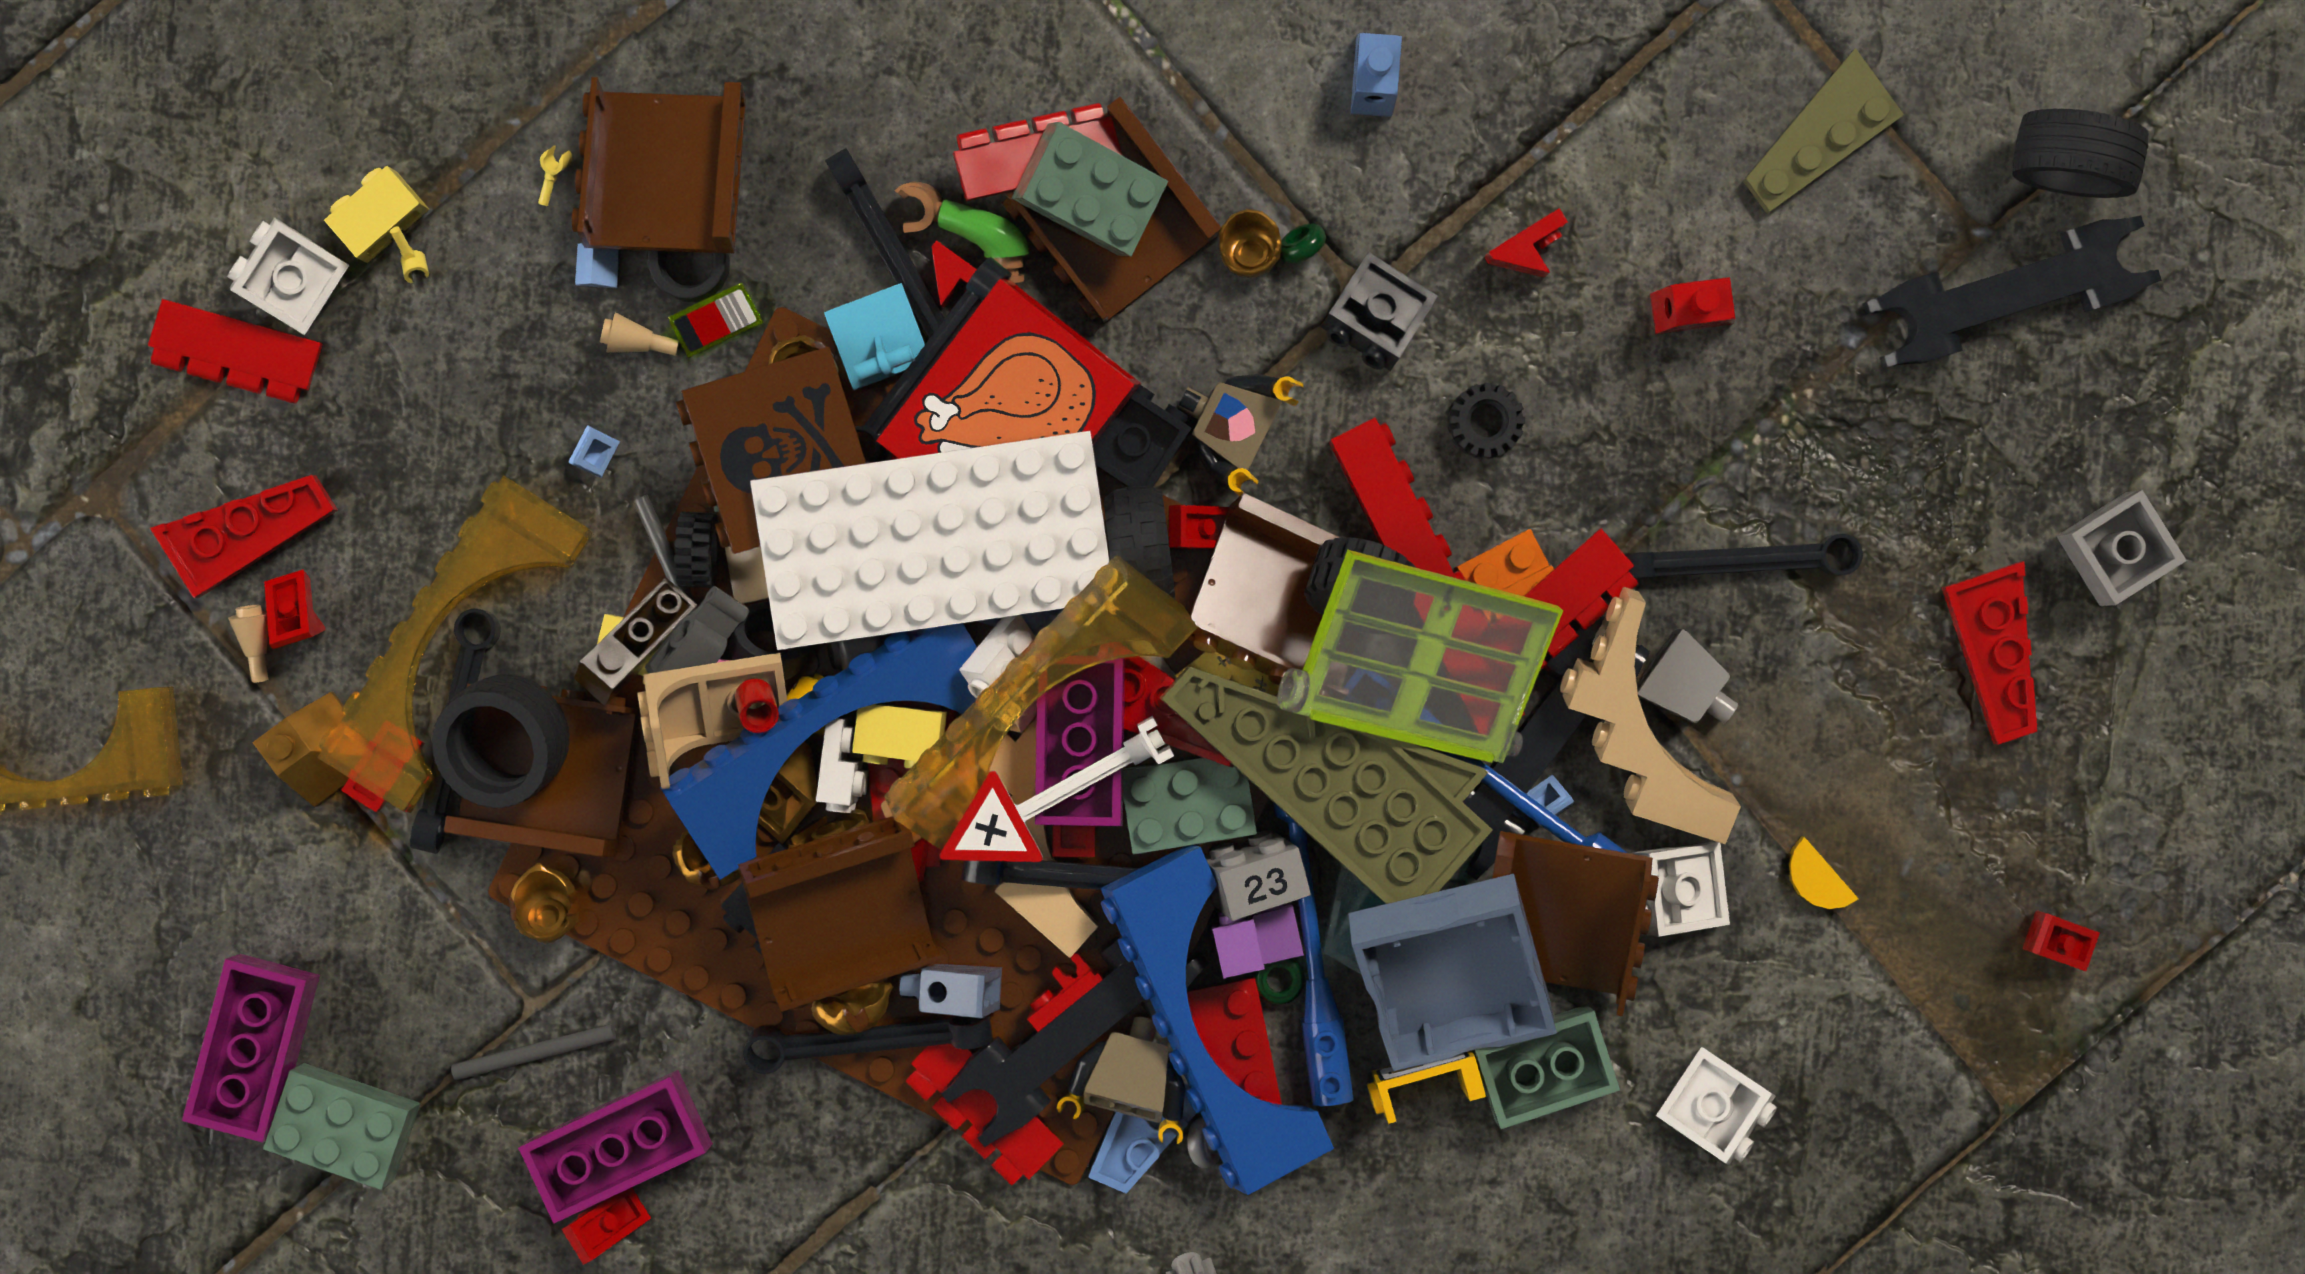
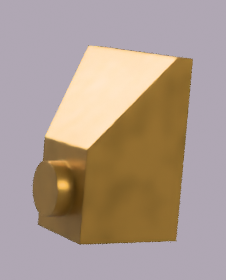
M334 692L322 696L287 716L252 742L275 774L314 807H317L346 784L372 744Z
M806 742L797 747L774 777L764 798L758 818V823L782 844L817 803L818 788L812 748Z

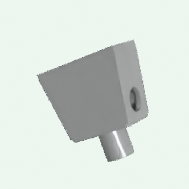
M1684 629L1674 630L1637 682L1638 698L1691 723H1697L1704 713L1707 712L1724 724L1738 707V703L1721 692L1730 678L1729 673Z

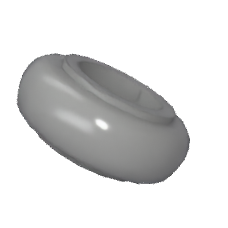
M1198 1117L1192 1122L1188 1131L1187 1146L1189 1156L1198 1167L1211 1168L1219 1161L1220 1155L1218 1150L1213 1151L1208 1145L1202 1131L1206 1127L1203 1117Z

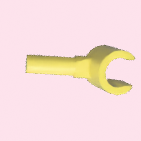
M555 145L545 151L540 157L541 167L545 171V179L538 203L544 206L549 204L558 173L567 168L572 162V153L568 150L562 154L558 163L554 158Z
M398 226L393 227L390 233L401 251V265L405 280L413 283L411 272L414 270H421L425 273L426 278L429 277L425 254L413 250Z

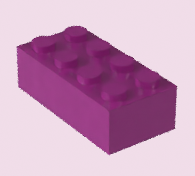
M1038 653L1035 795L1124 747V655ZM1124 767L1035 815V825L1123 826Z
M238 954L225 959L182 1121L262 1143L266 1141L289 1071L295 1068L320 978L319 974L244 954Z
M676 1070L530 1138L518 1149L554 1224L706 1153L713 1143L679 1070Z

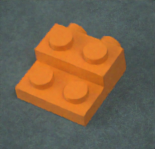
M1531 528L1456 566L1457 571L1460 570L1468 582L1524 596L1554 569L1552 565H1549ZM1480 608L1488 626L1502 615V613Z

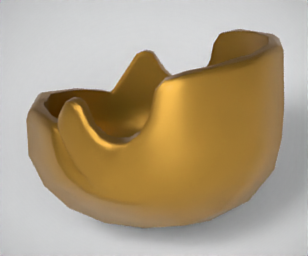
M1245 209L1232 214L1222 225V229L1219 231L1220 254L1224 265L1237 276L1255 278L1270 272L1279 260L1281 252V237L1275 221L1263 211Z

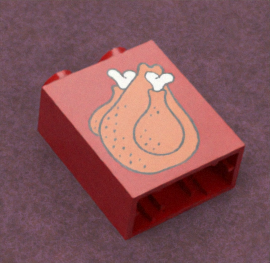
M999 279L876 441L893 454L889 460L1091 431L1092 444L1094 446L1142 383L1013 281Z

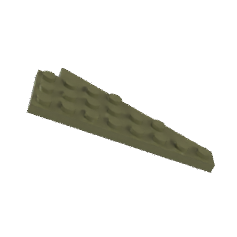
M1189 666L1160 697L1164 703L1385 904L1439 892L1492 831L1482 819L1463 803L1466 797L1488 774L1482 767L1415 744L1312 720L1306 713L1291 710L1289 708L1291 701Z

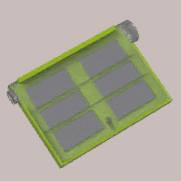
M1347 550L1303 670L1290 668L1286 671L1279 686L1278 703L1282 710L1309 716L1315 721L1490 763L1493 761L1503 763L1506 755L1515 757L1521 751L1523 738L1521 733L1516 732V729L1563 610L1554 604Z

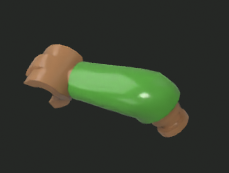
M912 181L894 190L903 199L911 196L920 199L925 208V215L922 220H910L903 223L904 233L921 231L937 222L940 228L977 244L984 251L985 258L992 257L1011 272V281L1014 283L1024 281V274H1019L1018 268L1023 267L1022 255L1029 254L1028 242L1020 228L1008 219L947 199L943 201L937 189L926 183Z

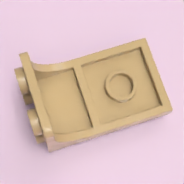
M780 653L643 674L646 691L638 692V700L651 777L659 776L661 788L668 789L670 788V766L680 755L696 747L733 741L740 736L744 727L740 721L735 702V692L744 681L762 679L771 686L777 708L786 702L787 695ZM754 703L749 708L756 709L765 703Z

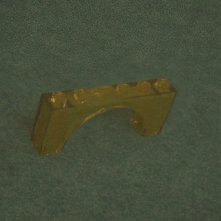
M173 686L118 691L116 721L107 743L89 764L70 776L56 781L35 780L18 775L0 764V812H5V803L19 802L20 810L46 807V799L61 798V806L88 803L87 795L102 794V802L129 799L128 791L143 789L144 797L170 795V786L183 785Z

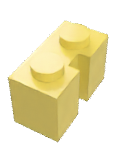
M385 166L383 169L376 168L368 173L361 181L363 186L351 197L350 195H345L337 200L330 208L331 214L324 219L353 255L366 263L371 261L392 242L391 239L393 237L390 230L393 227L398 226L400 230L405 231L429 210L399 173L388 166Z
M883 703L857 709L852 753L863 754L862 761L867 763L887 765L888 758L905 760L904 767L929 770L930 763H939L942 757L947 712Z

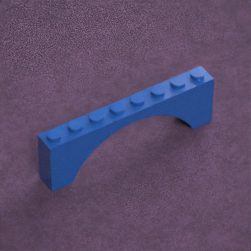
M963 623L893 633L885 640L884 645L871 653L858 655L849 663L848 668L837 675L827 676L819 680L813 686L812 691L799 699H790L780 705L778 708V721L770 730L754 733L744 728L738 738L727 745H718L712 748L699 763L691 768H683L673 773L669 777L670 788H661V790L720 880L737 870L739 868L738 864L750 861L756 857L758 818L764 798L774 777L797 747L824 725L856 709L890 701L910 700L933 703L955 710L970 719L985 710L986 708L981 701L970 693L968 689L969 684L959 671L977 649V646Z
M1188 845L1100 888L1105 900L1101 901V906L1111 924L1116 923L1122 938L1118 939L1119 947L1128 962L1133 961L1139 976L1135 977V982L1145 1000L1150 999L1156 1014L1152 1015V1020L1158 1033L1162 1038L1167 1037L1173 1051L1169 1053L1170 1061L1178 1075L1184 1074L1190 1088L1186 1090L1187 1099L1196 1113L1201 1112L1206 1127L1202 1129L1204 1137L1213 1151L1218 1150L1223 1162L1219 1166V1170L1229 1188L1234 1187L1240 1192L1249 1195L1333 1150L1334 1147L1318 1111L1304 1105L1270 1103L1250 1095L1230 1080L1216 1065L1197 1033L1187 997L1186 961L1192 931L1198 915L1206 900L1216 888L1217 883L1201 847Z

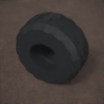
M1151 485L1113 490L1103 500L1117 607L1128 613L1166 609L1176 599L1162 491L1151 487Z

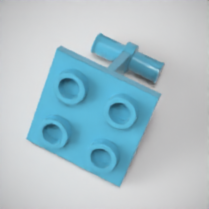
M902 283L824 312L854 391L905 372L925 346Z

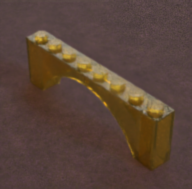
M504 475L499 483L493 481L488 486L481 499V502L484 503L483 507L476 517L470 516L464 522L458 533V537L462 539L453 552L448 550L441 557L435 568V571L439 574L430 587L425 585L418 592L412 603V606L415 608L414 612L407 622L402 620L394 628L389 638V642L392 645L384 657L379 655L371 663L366 672V677L369 680L361 692L355 691L348 698L342 709V712L346 715L337 728L332 726L325 733L319 744V747L323 750L317 757L318 759L404 812L411 813L434 779L419 748L414 726L413 696L420 662L436 630L459 603L479 588L500 577L533 568H571L593 535L589 528Z
M1116 555L1107 565L1097 571L1092 581L1077 596L1067 602L1064 610L1047 627L1038 632L1035 640L1018 657L1010 661L1005 671L978 695L976 701L960 718L955 719L949 725L947 731L931 748L926 749L921 754L918 761L909 771L892 784L884 797L894 819L942 850L989 774L991 764L1002 740L1021 714L1054 685L1088 667L1110 660L1134 656L1169 658L1198 628L1184 606Z

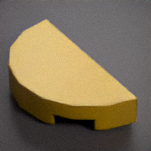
M1801 836L1791 849L1789 862V880L1797 894L1810 904L1826 909L1846 907L1857 901L1859 898L1809 841Z

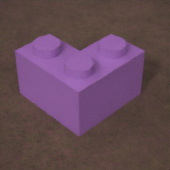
M1291 903L1282 904L1234 921L1230 920L1222 912H1218L1219 919L1211 921L1223 978L1265 969L1264 964L1304 955Z

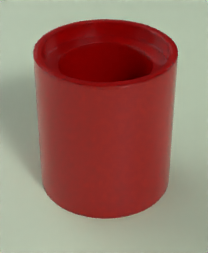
M749 679L738 686L735 692V702L743 727L754 733L766 732L773 728L778 721L779 711L771 686L762 679ZM754 703H765L756 709L749 708Z

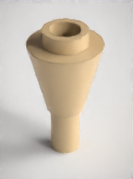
M616 312L613 320L605 318L600 343L608 344L606 353L649 352V350L676 356L679 342L678 339L653 334V331Z
M261 605L238 607L235 609L236 615L228 619L244 655L248 657L251 681L253 683L269 680L265 660L268 644L267 611H262Z

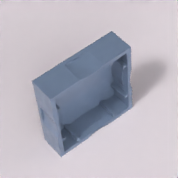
M1514 874L1348 913L1352 947L1366 990L1377 1007L1379 1029L1393 1071L1450 1059L1474 1049L1501 1047L1557 1034L1551 1001Z

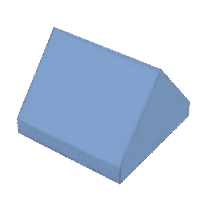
M582 243L578 244L575 285L617 288L620 249L584 248Z
M587 425L568 463L602 478L620 441Z
M1553 774L1527 793L1528 796L1556 816L1574 803L1572 797Z

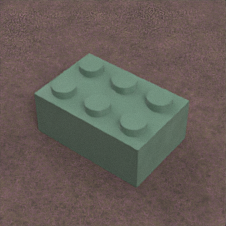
M1055 122L1047 124L1011 199L1118 256H1132L1168 181L1067 125Z
M1197 756L1162 762L1160 764L1154 763L1124 768L1123 798L1133 854L1257 834L1249 781L1235 766L1233 768Z
M1584 1005L1553 1015L1557 1034L1501 1047L1472 1050L1494 1120L1500 1129L1620 1091L1595 1011L1591 1007Z
M303 1063L289 1071L263 1150L382 1190L395 1180L421 1103Z

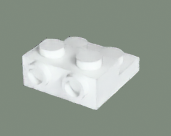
M274 217L270 225L262 221L249 242L256 245L249 258L245 259L239 256L227 275L228 278L233 280L230 290L305 335L349 267V264Z
M1021 615L1002 617L959 671L968 682L970 693L980 700L988 711V718L995 727L1002 731L1010 730L1022 733L1037 714L1038 653L1046 654V652Z
M840 716L825 726L816 797L817 802L826 803V810L841 813H851V810H855L859 797L866 795L869 780V770L862 769L863 761L847 758V754L853 749L855 726H851L852 717Z
M1708 842L1676 848L1665 847L1632 853L1652 857L1651 875L1659 876L1655 901L1647 900L1645 909L1652 910L1647 936L1660 937L1730 925L1721 844L1719 842Z
M1701 1047L1656 1116L1724 1163L1730 1165L1734 1158L1742 1162L1754 1144V1141L1748 1137L1757 1124L1763 1128L1768 1124L1777 1109L1772 1104L1776 1096Z

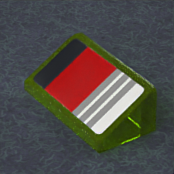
M744 283L734 285L668 317L676 336L689 358L764 323Z

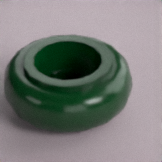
M1312 223L1291 230L1281 240L1280 258L1284 262L1292 264L1313 257L1320 251L1326 241L1323 228Z
M1294 958L1264 964L1265 969L1255 971L1254 978H1256L1255 982L1259 995L1271 1004L1282 1005L1290 1003L1299 996L1304 987L1305 976L1303 968ZM1283 967L1290 972L1291 984L1285 990L1274 991L1268 985L1267 975L1274 968Z

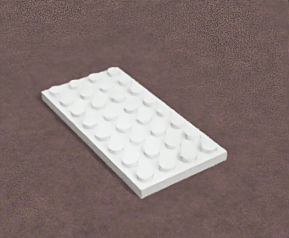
M1091 431L750 481L777 650L1115 601Z

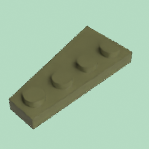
M1856 48L1851 51L1833 75L1824 83L1807 106L1798 114L1791 125L1743 180L1766 214L1904 115Z

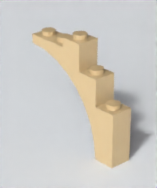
M1623 587L1619 598L1613 597L1606 614V620L1609 621L1604 636L1599 635L1594 642L1591 652V659L1594 660L1593 663L1577 658L1573 670L1569 668L1566 670L1561 682L1560 692L1563 693L1562 696L1569 709L1605 720L1604 723H1598L1593 734L1592 745L1595 746L1594 749L1600 762L1636 773V775H1630L1624 789V798H1626L1625 801L1632 815L1726 844L1741 808L1733 793L1703 781L1679 764L1657 741L1647 724L1638 698L1634 667L1637 632L1646 602L1638 591Z
M1037 714L1023 732H1019L1022 735L1017 740L1007 731H1002L999 735L991 731L976 748L981 756L975 762L988 774L992 770L997 771L1005 788L1012 794L1011 799L1016 805L1035 796ZM1035 816L1026 820V826L1043 855L1042 860L1055 861L1048 842L1046 825H1035ZM1003 882L995 890L1001 898L1069 958L1098 927V922L1080 904L1068 887Z

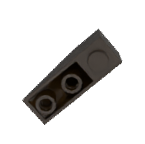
M665 577L580 661L574 679L606 706L638 674L676 625L685 616L690 615L697 607V604Z

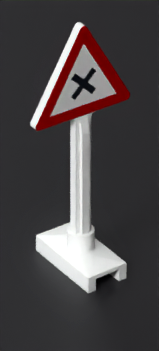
M1151 716L1138 723L1140 734L1123 742L1125 747L1019 805L1014 804L997 771H990L939 855L940 859L1041 862L1043 855L1026 826V820L1132 762L1137 765L1153 757L1160 764L1174 756L1169 745L1157 751V748L1165 745L1157 729L1149 734L1147 733L1148 730L1157 726L1154 717Z

